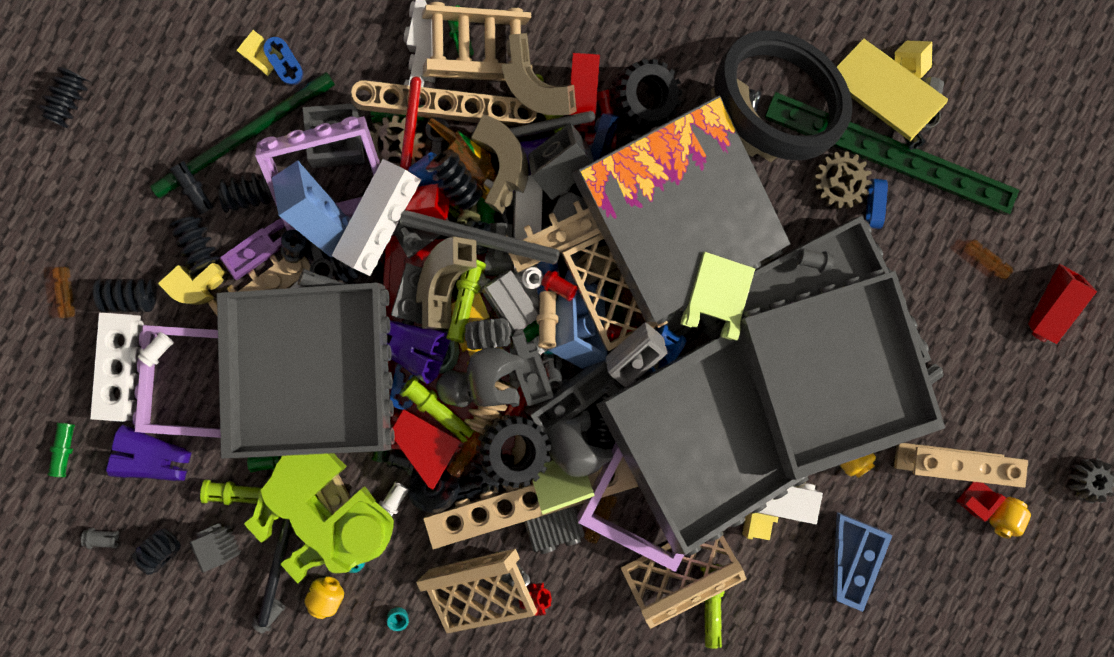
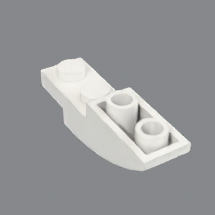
M416 0L415 2L412 1L410 5L409 16L412 17L410 27L405 29L404 42L410 52H415V55L411 54L409 60V70H412L410 80L414 76L421 79V87H423L424 81L435 83L436 78L423 77V64L427 58L430 59L433 56L432 19H422V12L427 3L425 0ZM406 79L404 85L410 86V80Z

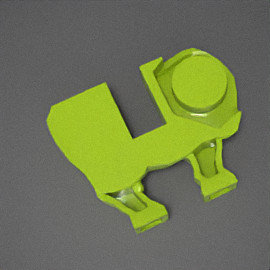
M334 453L282 456L271 478L259 491L258 503L253 517L244 523L262 543L272 535L274 520L279 517L290 520L296 535L305 545L294 551L292 556L281 563V566L297 583L307 575L308 569L314 566L325 564L332 573H347L354 566L379 557L387 547L393 532L394 519L373 498L366 487L360 489L334 514L316 497V494L347 467Z

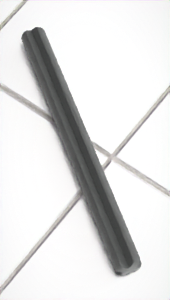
M403 211L401 214L400 224L446 237L454 236L476 240L477 245L550 264H556L559 259L558 249L411 211Z

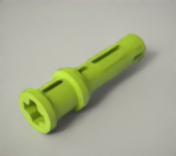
M476 260L477 268L463 272L460 280L456 282L459 291L446 337L448 340L459 343L464 342L465 325L468 324L474 296L481 288L479 285L481 272L486 267V264L479 260Z
M413 376L410 378L399 394L402 397L407 396L417 405V409L420 412H428L460 439L462 443L467 441L466 436L470 438L474 430L437 400V395L433 390L429 391L418 382L419 379Z
M205 479L201 487L200 499L201 503L215 501L223 502L224 505H230L234 502L257 504L258 494L262 488L236 486L231 481H228L226 484L211 483V480Z
M713 564V565H716V566H719V567H723V566H724V565H720V564ZM700 567V570L703 571L704 577L706 568ZM725 591L704 601L705 647L717 649L722 647L721 597H723Z

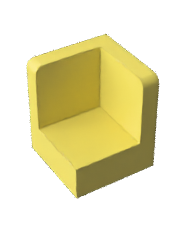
M252 30L237 51L255 67L269 76L274 68L264 53L266 41L257 32ZM272 47L273 50L270 52V55L275 53L279 60H281L283 55Z
M905 41L895 51V61L921 79L932 66V42Z
M751 512L745 517L742 534L747 539L755 537L770 540L773 522H778V516L763 513L753 514Z

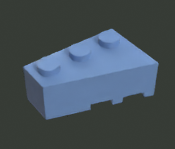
M296 161L272 177L278 215L328 256L333 257L332 254L351 218L343 213L301 163Z
M837 512L833 596L838 602L863 612L892 535Z

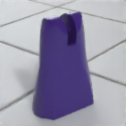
M390 320V333H387V335H391L392 338L391 341L387 340V344L391 347V360L405 368L426 384L431 383L437 378L451 341L446 339L448 333L436 329H423L422 327Z
M126 425L119 427L112 444V450L119 452L111 454L106 468L108 476L185 481L187 469L174 465L171 466L170 464L171 461L189 463L190 451L145 433L135 432V429Z

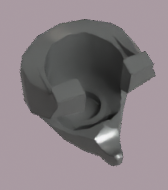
M496 347L485 348L475 352L470 358L466 375L471 399L482 407L510 404L512 407L519 406L520 396L517 389L507 388L505 390H498L495 388V383L508 373L512 381H518L515 369L525 366L523 358Z
M588 410L581 411L579 417L555 423L546 433L549 438L546 440V443L551 444V450L547 451L548 454L565 473L574 477L593 474L613 458L611 449L604 450L588 445L589 440L586 431L591 428Z

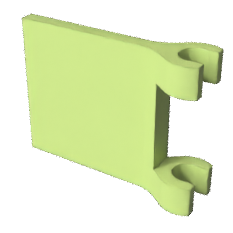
M703 252L690 300L681 319V325L697 328L700 313L726 321L721 331V337L728 340H738L741 317L755 268Z
M553 460L544 463V467L547 468L545 473L540 471L538 473L540 478L536 482L533 481L542 514L595 496L588 475L580 477L570 476Z

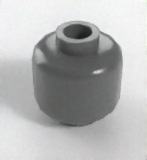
M449 370L438 379L436 390L439 399L443 403L457 407H466L473 401L470 397L466 372Z

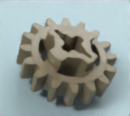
M394 115L392 121L386 116L382 118L384 125L376 122L374 127L377 131H370V135L373 138L372 141L379 162L381 163L382 159L400 167L401 161H393L389 158L399 157L401 159L404 130L402 132H394L389 127L405 129L406 117L401 122L398 115ZM415 131L411 165L417 162L415 157L422 158L424 155L419 150V148L426 146L425 142L419 141V138L424 135L423 132L416 133ZM380 139L383 141V151L380 148ZM400 140L399 147L394 149L392 147L393 141Z
M846 151L840 157L839 153L835 152L832 154L831 159L827 156L822 160L824 165L819 164L815 168L820 174L812 178V180L818 181V185L813 187V190L821 191L818 199L826 198L827 207L835 203L837 210L841 209L843 204L846 209L853 207V202L855 204L862 202L860 196L865 197L869 194L865 187L872 185V181L866 180L871 171H864L863 168L867 164L866 161L860 164L857 162L859 155L856 154L849 158V152ZM832 167V175L829 179H826L827 172ZM839 177H841L842 179L846 178L847 183H845V184H844V182L839 183L838 178H839ZM856 182H858V187L855 193L853 194V186ZM830 189L838 193V196L834 195Z

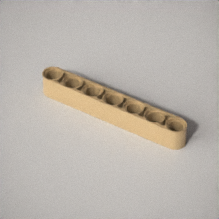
M359 81L352 87L351 102L357 109L364 111L406 115L410 86ZM421 87L420 97L423 98L425 106L418 108L417 114L419 117H438L446 120L479 123L484 114L499 120L506 126L518 127L530 124L536 118L537 112L526 107L517 98ZM357 91H368L371 95L370 100L363 102L357 99ZM386 93H393L397 96L398 102L394 105L387 104L383 96ZM438 100H448L451 104V109L449 111L442 110L438 106ZM465 103H474L477 107V113L471 114L467 112ZM491 106H500L503 110V116H495L491 111ZM518 108L527 110L529 114L527 120L521 119L518 116Z

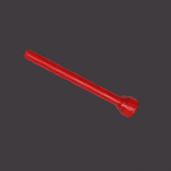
M417 76L412 77L410 80L400 167L408 172L412 162L421 90V79Z

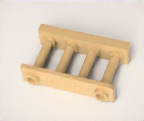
M432 2L429 5H425L422 19H432L433 56L430 59L427 58L423 64V77L506 81L501 65L505 63H498L496 59L495 24L510 25V35L521 34V25H526L531 19V12H523L520 8H510L505 11L445 6L442 2ZM443 20L458 21L459 58L456 60H446V57L443 56ZM469 22L484 23L485 59L482 62L472 61V58H470Z
M901 443L896 445L894 468L911 470L914 475L1025 488L1028 460L1004 457L1003 454Z

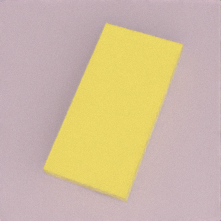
M865 39L837 66L847 83L851 97L909 141L921 131L948 101V98Z

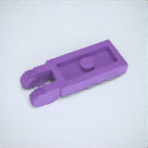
M282 218L265 229L261 228L220 257L235 280H239L249 271L269 259L270 256L280 251L279 248L282 247L281 237L274 242L270 235L284 228L285 225Z

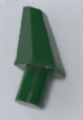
M607 284V294L604 297L613 300L617 284ZM619 295V298H618V301H617V302H620V303H621V298H620V295ZM605 301L608 308H610L611 302ZM616 305L612 316L616 322L624 324L622 306Z

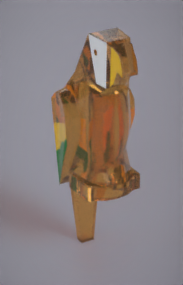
M431 118L428 124L449 142L450 147L448 149H452L460 156V161L471 172L472 178L477 181V186L483 190L484 195L482 198L486 200L497 177L491 163L490 153L459 131L454 133Z

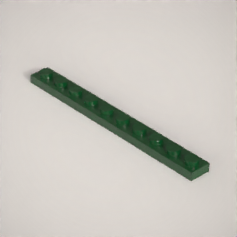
M775 92L764 119L809 136L818 134L826 129L829 113ZM852 122L849 123L841 138L833 145L836 148L848 151L854 155L857 154L861 158L1003 215L1011 213L1019 193L1017 188L922 150H909L907 144Z

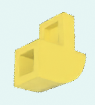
M211 263L203 272L195 277L188 274L189 270L187 267L178 265L158 284L174 300L186 304L200 305L214 299L208 289L213 290L223 282L224 279L222 277L227 272L220 265Z

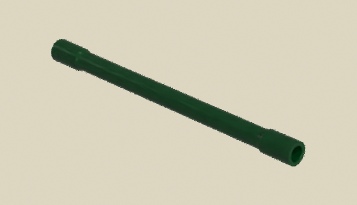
M327 72L323 73L309 82L303 89L188 162L186 166L192 175H195L312 98H316L335 86V83ZM172 173L165 175L150 185L158 198H162L180 186Z

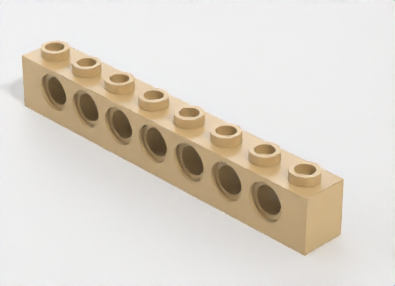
M624 457L619 462L613 478L607 485L602 497L638 487ZM602 467L597 472L588 475L592 487ZM531 479L530 485L525 487L521 486V484L519 488H512L508 485L506 491L493 493L490 490L487 493L479 494L480 499L470 501V499L465 498L455 501L454 507L447 508L440 513L427 514L424 517V522L432 549H436L583 504L585 500L542 514L538 500L535 504L531 505L523 500V495L526 492L531 491L536 494L533 480ZM500 500H509L513 508L509 512H502L498 508ZM477 507L485 509L487 517L483 520L476 519L473 516V509ZM451 515L458 516L461 519V526L457 528L451 527L448 524V517Z

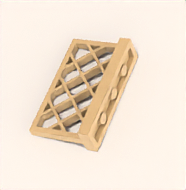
M600 233L561 253L576 286H578L580 295L607 351H610L619 346L637 330L628 325L633 311L639 313L641 311L635 308L636 301L634 297L630 306L617 302L622 287H629L627 284H624L625 280L622 274L619 281L606 277L611 262H616L611 252H609L608 257L595 252L598 242L604 239ZM592 245L591 250L585 249L586 247ZM578 251L588 253L589 256L584 269L575 266L570 255ZM593 256L607 260L602 275L589 271ZM578 271L583 272L581 278ZM587 274L600 278L595 294L585 289L584 282ZM605 280L617 284L613 300L600 296ZM589 295L594 296L592 302H591V299H590ZM598 299L611 302L606 318L598 316L595 308ZM616 305L628 308L624 324L611 320ZM600 319L605 321L603 326ZM666 321L661 324H657V322L646 323H648L652 328H659L667 324L668 322ZM610 323L622 327L619 338L611 342L606 334ZM627 329L633 330L626 334Z
M724 536L715 540L714 546L705 543L700 545L701 548L712 551L708 563L695 560L697 553L691 555L690 558L683 557L681 561L688 563L684 575L671 572L672 570L669 568L663 570L654 567L655 561L645 556L621 567L650 629L746 580L743 568L734 556ZM669 543L661 547L669 552L672 551ZM717 552L728 555L731 563L723 567L713 565ZM697 565L706 568L704 577L698 580L689 577L692 566ZM637 568L647 570L643 582L632 580L629 572ZM652 572L664 575L660 588L648 584ZM669 577L682 580L680 589L674 592L665 590ZM645 589L658 592L656 601L645 606L642 600Z
M516 549L432 568L416 582L420 591L427 590L446 633L532 617L537 613V609L516 564L520 559ZM503 574H511L515 583L513 587L501 580ZM481 579H485L493 584L491 592L479 585ZM459 584H463L471 589L469 596L457 590ZM497 587L510 594L508 601L495 595ZM437 589H442L450 594L448 601L439 596ZM476 592L488 599L485 606L473 599ZM454 597L466 603L464 611L452 604ZM516 597L521 600L526 609L521 610L512 605L513 598ZM492 602L504 608L502 614L489 609ZM470 606L482 613L481 618L477 619L468 614ZM449 611L460 617L459 623L452 624L448 615Z

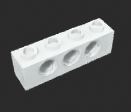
M99 313L90 419L129 421L132 420L133 414L137 410V401L134 400L135 387L139 383V374H136V368L141 349L138 347L139 335L143 331L144 325L140 321L141 316ZM121 334L125 339L122 347L118 344V338ZM118 361H120L123 366L122 371L120 373L116 371V363ZM116 387H118L120 390V397L118 400L114 397L113 394L114 389Z

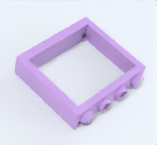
M348 117L339 123L331 125L323 123L314 129L306 131L295 130L286 136L278 138L267 137L257 142L255 156L275 203L272 177L278 174V170L272 158L274 156L360 135L374 175L380 162L365 117ZM362 197L339 202L336 205L346 216L352 218ZM282 219L287 231L296 230L284 219Z
M143 325V331L139 335V344L142 349H145L159 332L165 335L218 338V330ZM138 359L139 383L135 387L137 410L133 414L135 432L221 438L220 428L150 424L155 364L149 367Z
M615 442L612 448L613 458L610 462L603 465L592 487L595 496L585 500L577 515L578 523L676 572L684 557L683 554H676L673 550L669 552L593 513L623 457Z

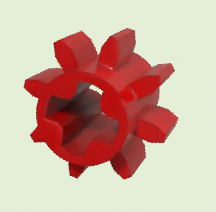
M544 583L528 584L526 587L537 609L535 616L545 615V609L551 606L552 598L550 591L544 588ZM519 600L520 608L526 609L524 603Z

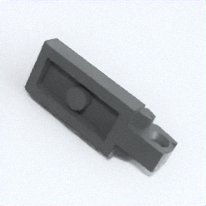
M523 329L513 331L512 339L515 347L510 348V352L513 355L522 357L525 362V366L516 368L515 372L527 405L531 406L553 399L554 393L537 346H535L534 341L527 343Z

